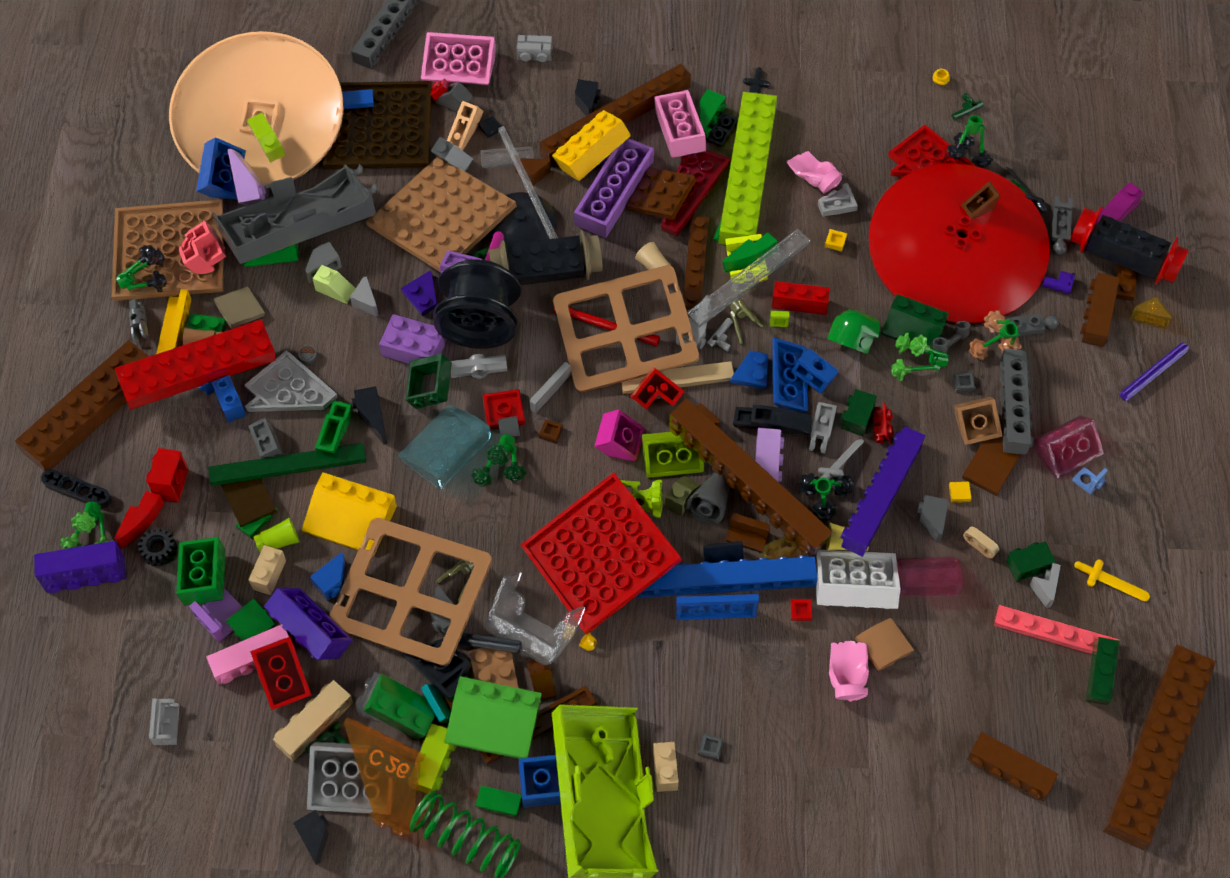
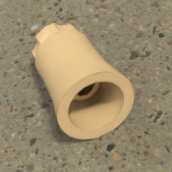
M654 242L644 245L635 256V260L648 270L665 265L671 266Z

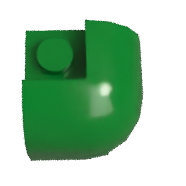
M849 309L840 316H836L827 339L868 354L874 337H879L880 323L877 318Z

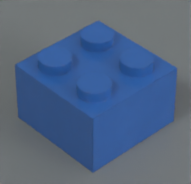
M556 755L519 759L523 808L561 804Z

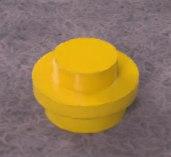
M938 69L934 72L932 79L938 85H945L949 82L950 75L947 70Z

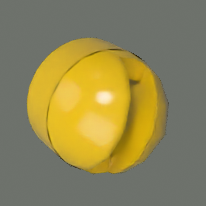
M590 633L585 635L579 643V646L586 651L594 650L597 645L595 637Z

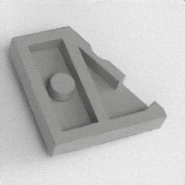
M848 183L843 184L840 190H833L829 195L823 196L818 200V207L822 217L857 211V203Z

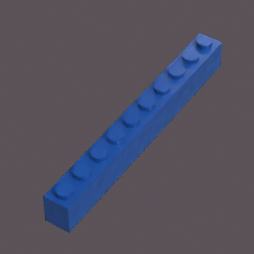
M803 555L798 558H761L754 561L742 559L738 562L723 560L719 563H681L674 566L635 598L816 587L818 578L815 557Z

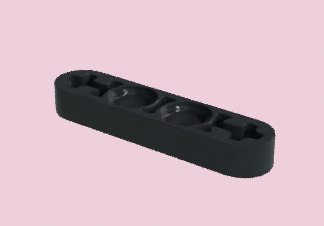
M50 469L41 476V481L46 488L85 503L96 502L101 508L108 507L112 502V497L108 490L59 471ZM54 477L55 480H56V481L50 480V481L48 482V478L52 479V478ZM65 483H73L70 489H63ZM85 488L90 489L87 495H80L81 490ZM96 496H98V497H100V498H103V497L105 496V500H104V499H101V500L99 501V499H98Z

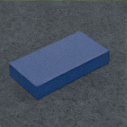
M372 89L342 92L343 109L374 107Z

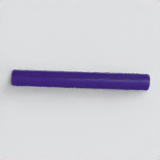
M1184 342L1180 343L1122 390L1120 397L1124 401H1128L1188 352L1189 346Z

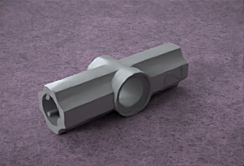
M474 354L469 359L451 361V378L472 376L473 378L480 379L486 377L489 373L507 371L505 355L485 357L483 354Z

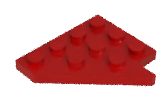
M923 125L888 153V157L898 164L891 170L890 175L904 177L916 170L938 164L976 165L966 157H961L958 160L950 158L947 151V145L950 144L927 125Z

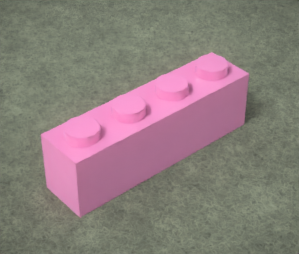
M283 625L274 627L206 656L218 685L227 684L234 678L248 675L255 670L256 667L250 651L289 637L288 633L282 628Z

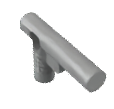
M727 318L706 342L708 348H712L716 344L727 352L730 350L731 345L725 342L727 335L724 334L733 323L730 318Z

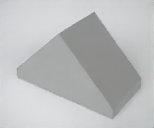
M363 277L350 297L352 307L370 315L379 316L368 279Z

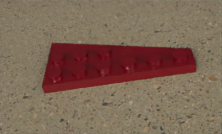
M709 150L681 156L677 172L694 175L696 182L674 220L663 218L661 224L662 231L676 237L679 235L730 166V158Z

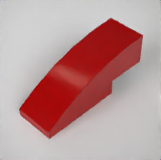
M145 491L138 507L130 505L114 537V541H116L119 548L123 549L133 542L152 524L164 505L161 495Z

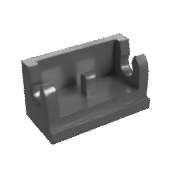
M266 418L248 426L261 458L284 455L275 429Z

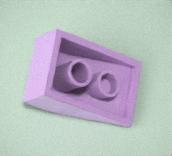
M228 149L238 203L247 206L267 199L266 197L269 196L268 189L239 152Z

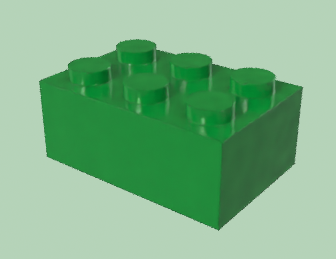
M219 537L179 542L176 594L184 606L191 605L195 601L197 604L223 600L226 549Z

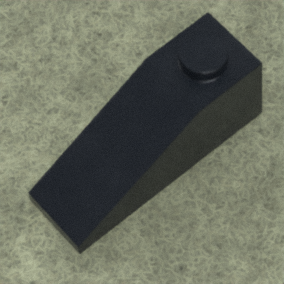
M377 387L354 390L355 398H351L353 409L358 410L359 417L383 445L387 444Z

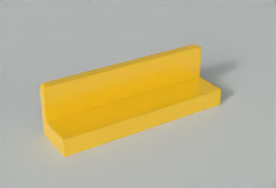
M180 289L179 297H169L156 354L182 346L183 331L187 323L192 300L187 289Z

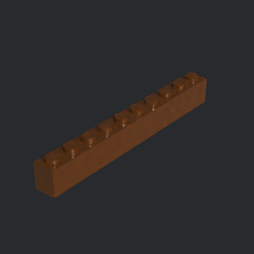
M682 64L673 67L539 142L540 156L543 159H550V166L556 164L557 162L552 155L559 147L567 143L573 135H576L584 125L591 122L598 113L604 110L621 119L625 125L655 108V96L689 89L691 74Z

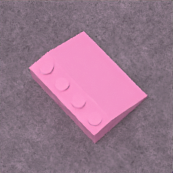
M427 32L421 80L442 81L445 78L451 83L460 81L465 84L489 85L496 52L494 37Z

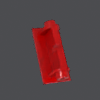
M883 402V408L875 407L872 411L873 424H880V426L874 427V439L877 443H883L884 440H888L892 444L894 429L890 420H893V413Z

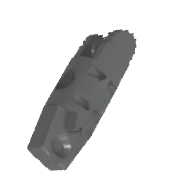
M135 298L129 301V320L132 341L138 343L140 342V332L144 338H148L149 334L145 308Z

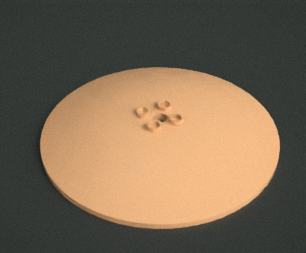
M248 32L228 37L213 44L200 53L186 67L178 79L171 97L169 107L170 130L178 151L197 173L200 172L204 143L216 137L246 150L245 161L265 186L273 181L292 177L293 180L297 179L312 169L327 154L340 130L343 117V96L333 68L321 53L312 46L295 37L281 33ZM260 113L264 114L286 154L271 163L247 122L248 119Z

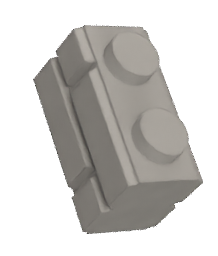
M518 35L517 60L524 62L529 60L539 62L551 61L552 36Z

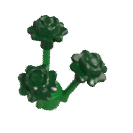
M504 434L500 437L497 445L494 444L492 448L487 449V459L489 460L487 465L483 469L478 468L472 471L471 476L474 478L475 484L481 487L487 484L491 485L493 480L489 473L491 465L499 464L503 466L505 462L509 461L508 455L510 452L512 453L511 466L506 467L503 474L506 476V479L512 482H517L524 478L527 472L523 466H518L516 461L517 447L514 445V437Z

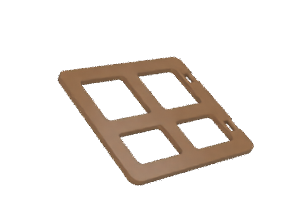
M670 265L557 294L553 298L569 365H571L575 388L579 392L583 393L644 377L652 367L663 372L696 363L699 359V352L676 273ZM661 281L665 289L671 314L631 325L622 292ZM674 285L676 292L670 294L668 286ZM605 295L609 296L617 329L577 339L568 309L569 305ZM670 329L677 331L682 349L680 353L646 362L640 361L635 343L637 338ZM688 334L690 342L684 343L682 336ZM617 343L622 344L627 361L626 367L593 376H586L581 359L583 352Z
M381 518L373 519L329 617L345 633L441 666L448 665L453 658L492 564V557L487 552ZM383 536H389L421 547L404 587H399L366 575ZM369 539L374 541L370 551L365 549ZM436 553H442L474 564L472 573L457 605L419 593ZM360 590L397 601L396 608L386 629L382 630L348 618V614ZM344 596L349 597L346 607L340 606ZM412 608H418L451 619L449 628L439 648L401 636Z

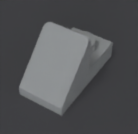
M1055 563L1052 564L1050 570L1046 569L1044 579L1033 577L1030 582V587L1046 608L1051 607L1055 598L1061 566Z

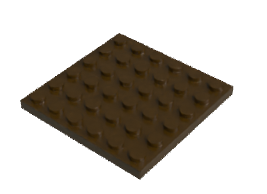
M432 81L339 83L342 92L372 89L374 107L343 109V117L338 135L323 158L324 169H342L345 164L350 169H357L359 164L363 168L427 167L429 165Z

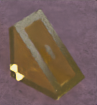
M1157 297L1135 306L1130 316V320L1166 329L1172 318V315Z

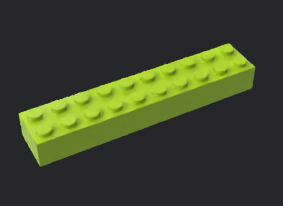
M743 92L720 226L719 244L726 245L725 239L757 234L777 96Z

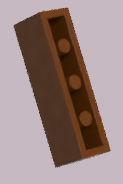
M1097 273L1096 278L1091 280L1089 289L1092 290V293L1088 294L1086 301L1089 308L1085 309L1083 316L1086 322L1082 324L1080 334H1083L1082 342L1104 347L1109 335L1119 277Z
M983 732L979 735L967 758L973 766L984 768L997 779L1002 778L1009 782V785L1013 788L1022 789L1031 798L1042 800L1043 802L1058 776V773Z

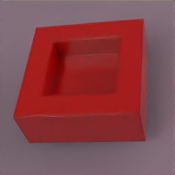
M445 78L442 81H436L432 85L431 97L434 100L448 91L449 82Z
M791 599V621H811V599Z

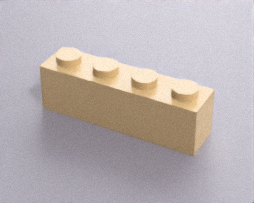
M334 680L330 684L324 685L318 696L310 699L306 703L305 708L300 713H296L285 728H281L276 732L273 738L275 745L294 762L305 751L306 747L323 734L353 704L351 695Z

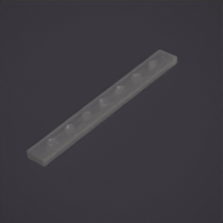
M505 127L498 128L500 136L549 239L558 238Z
M799 229L795 230L687 312L688 317L700 328L809 245L810 239Z

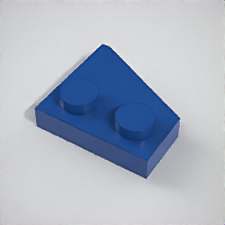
M750 350L730 379V383L765 389L767 386L768 354Z

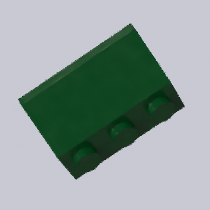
M896 294L881 334L897 340L899 335L904 336L906 333H909L910 342L922 334L924 337H927V345L933 349V340L941 337L949 313Z

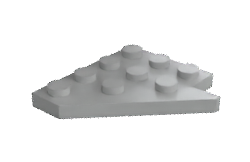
M287 350L277 357L276 361L271 362L244 385L245 389L255 397L244 406L247 412L324 410L338 398L337 394Z

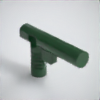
M964 93L962 98L966 102L962 104L963 109L951 114L952 119L956 120L983 107V102L980 100L975 103L968 93Z
M338 721L335 722L306 747L305 750L310 754V746L315 742L334 743L336 741L337 743L348 744V741L338 732L342 725Z

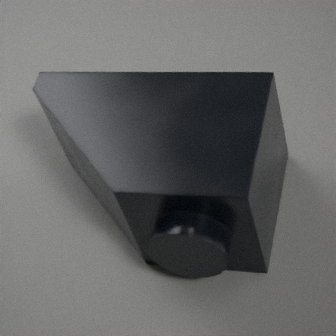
M314 810L293 822L314 863L318 864L320 863L329 835L326 829L329 823L324 814L319 816L317 810Z

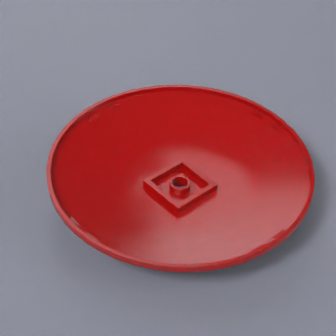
M938 164L916 170L894 183L882 196L874 210L869 227L870 256L874 268L885 287L895 297L896 294L948 312L947 323L956 324L959 321H967L970 324L985 323L984 317L988 316L990 311H999L1003 316L1013 313L1022 307L1037 291L1043 281L1049 263L1050 245L1047 228L1032 200L1027 199L1026 194L1006 178L987 169L972 165ZM991 182L1000 194L998 202L992 211L971 219L961 204L985 184ZM963 232L967 237L961 238L957 233Z

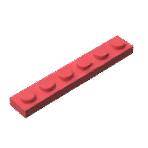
M999 605L994 622L996 627L1092 654L1094 640L1098 637L1119 641L1116 638Z

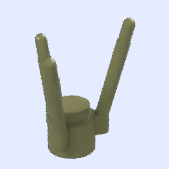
M737 299L731 303L730 308L732 311L729 314L733 319L739 343L742 345L743 340L736 317L744 318L748 316L761 328L764 326L742 299Z
M460 560L454 567L437 579L436 583H440L448 576L452 577L459 570L464 574L472 573L474 564ZM466 582V584H465V586H464V588H463V590H462V592H461V594H460V596H459V598H458V600H457V604L459 603V601H460V599H461V597H462V594H463L464 589H465V587H466V585H467V582Z

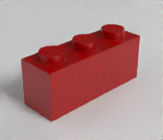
M775 281L771 308L826 315L830 288Z

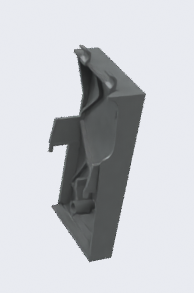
M345 164L342 169L311 189L296 194L292 177L273 181L265 185L266 188L271 187L272 197L219 216L213 213L218 231L239 263L242 264L376 215L372 194L377 191L378 186L374 182L371 188L364 187L356 177L362 173L363 167L359 164L356 170H352Z

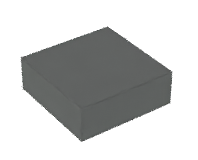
M973 372L954 373L953 380L956 393L975 392Z
M517 416L498 419L500 437L504 434L511 435L512 437L520 436Z
M703 733L698 755L718 760L723 738Z

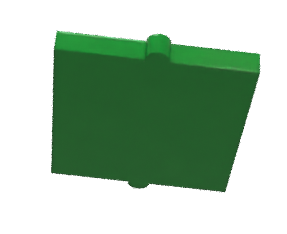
M252 599L226 620V623L235 632L234 635L238 636L242 641L263 633L275 625L266 614V609H262L255 599Z

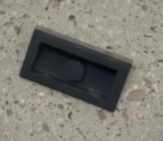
M742 541L703 546L704 562L719 563L723 560L738 562L744 559Z

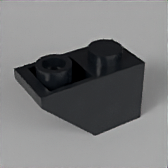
M578 79L575 90V104L587 116L598 110V103L596 102L600 100L601 89H598V82Z

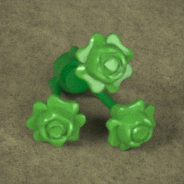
M906 333L904 336L899 335L895 347L899 349V354H902L907 349L912 350L911 353L915 354L916 357L927 353L930 354L929 362L933 365L911 367L905 366L902 359H897L896 363L892 365L891 372L893 377H897L898 381H903L906 373H911V371H939L940 367H946L949 359L948 354L930 348L926 343L927 337H924L922 334L919 337H915L911 342L908 336L909 333Z
M86 503L84 513L78 512L71 519L73 522L72 527L76 531L75 534H72L71 538H61L62 543L60 545L63 549L83 546L78 541L80 538L79 533H90L91 529L96 527L95 521L99 519L101 538L100 542L95 544L110 542L105 535L104 513L100 512L101 506L98 503Z

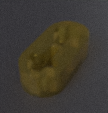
M783 536L764 546L762 558L778 559L780 557H788L795 552L797 544L794 541L790 542ZM785 542L787 544L791 543V548H789L788 546L784 547ZM768 551L771 553L775 552L774 557L771 555L767 556Z

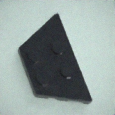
M444 638L425 644L439 648ZM457 649L451 662L446 666H441L402 652L403 657L450 702L454 701L460 676L466 677L471 667L470 662Z

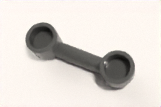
M967 321L957 322L955 324V334L949 339L935 338L933 340V349L939 352H947L948 348L958 340L967 338L970 334V323Z

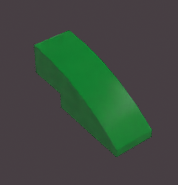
M768 232L755 243L748 239L722 260L723 271L729 273L761 263L778 252V241Z
M333 401L330 412L326 414L315 446L316 450L330 453L336 451L354 412L352 404Z

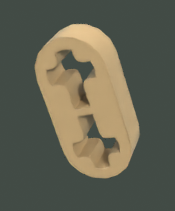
M970 527L963 534L964 539L984 556L993 558L999 552L998 545L977 528Z

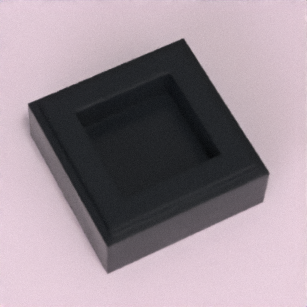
M494 116L478 123V127L487 138L502 131V126Z

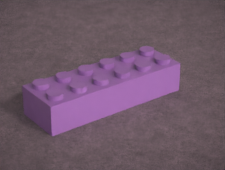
M629 138L616 148L574 211V225L607 238L648 167H651L654 162V148Z

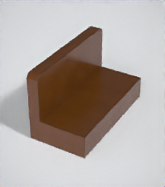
M733 513L725 541H742L744 548L762 553L771 524Z

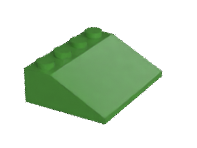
M460 676L445 743L518 759L528 758L541 707L542 693Z

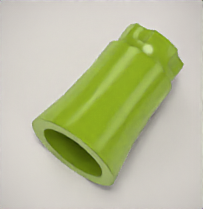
M290 518L254 536L260 553L264 545L278 549L300 543Z

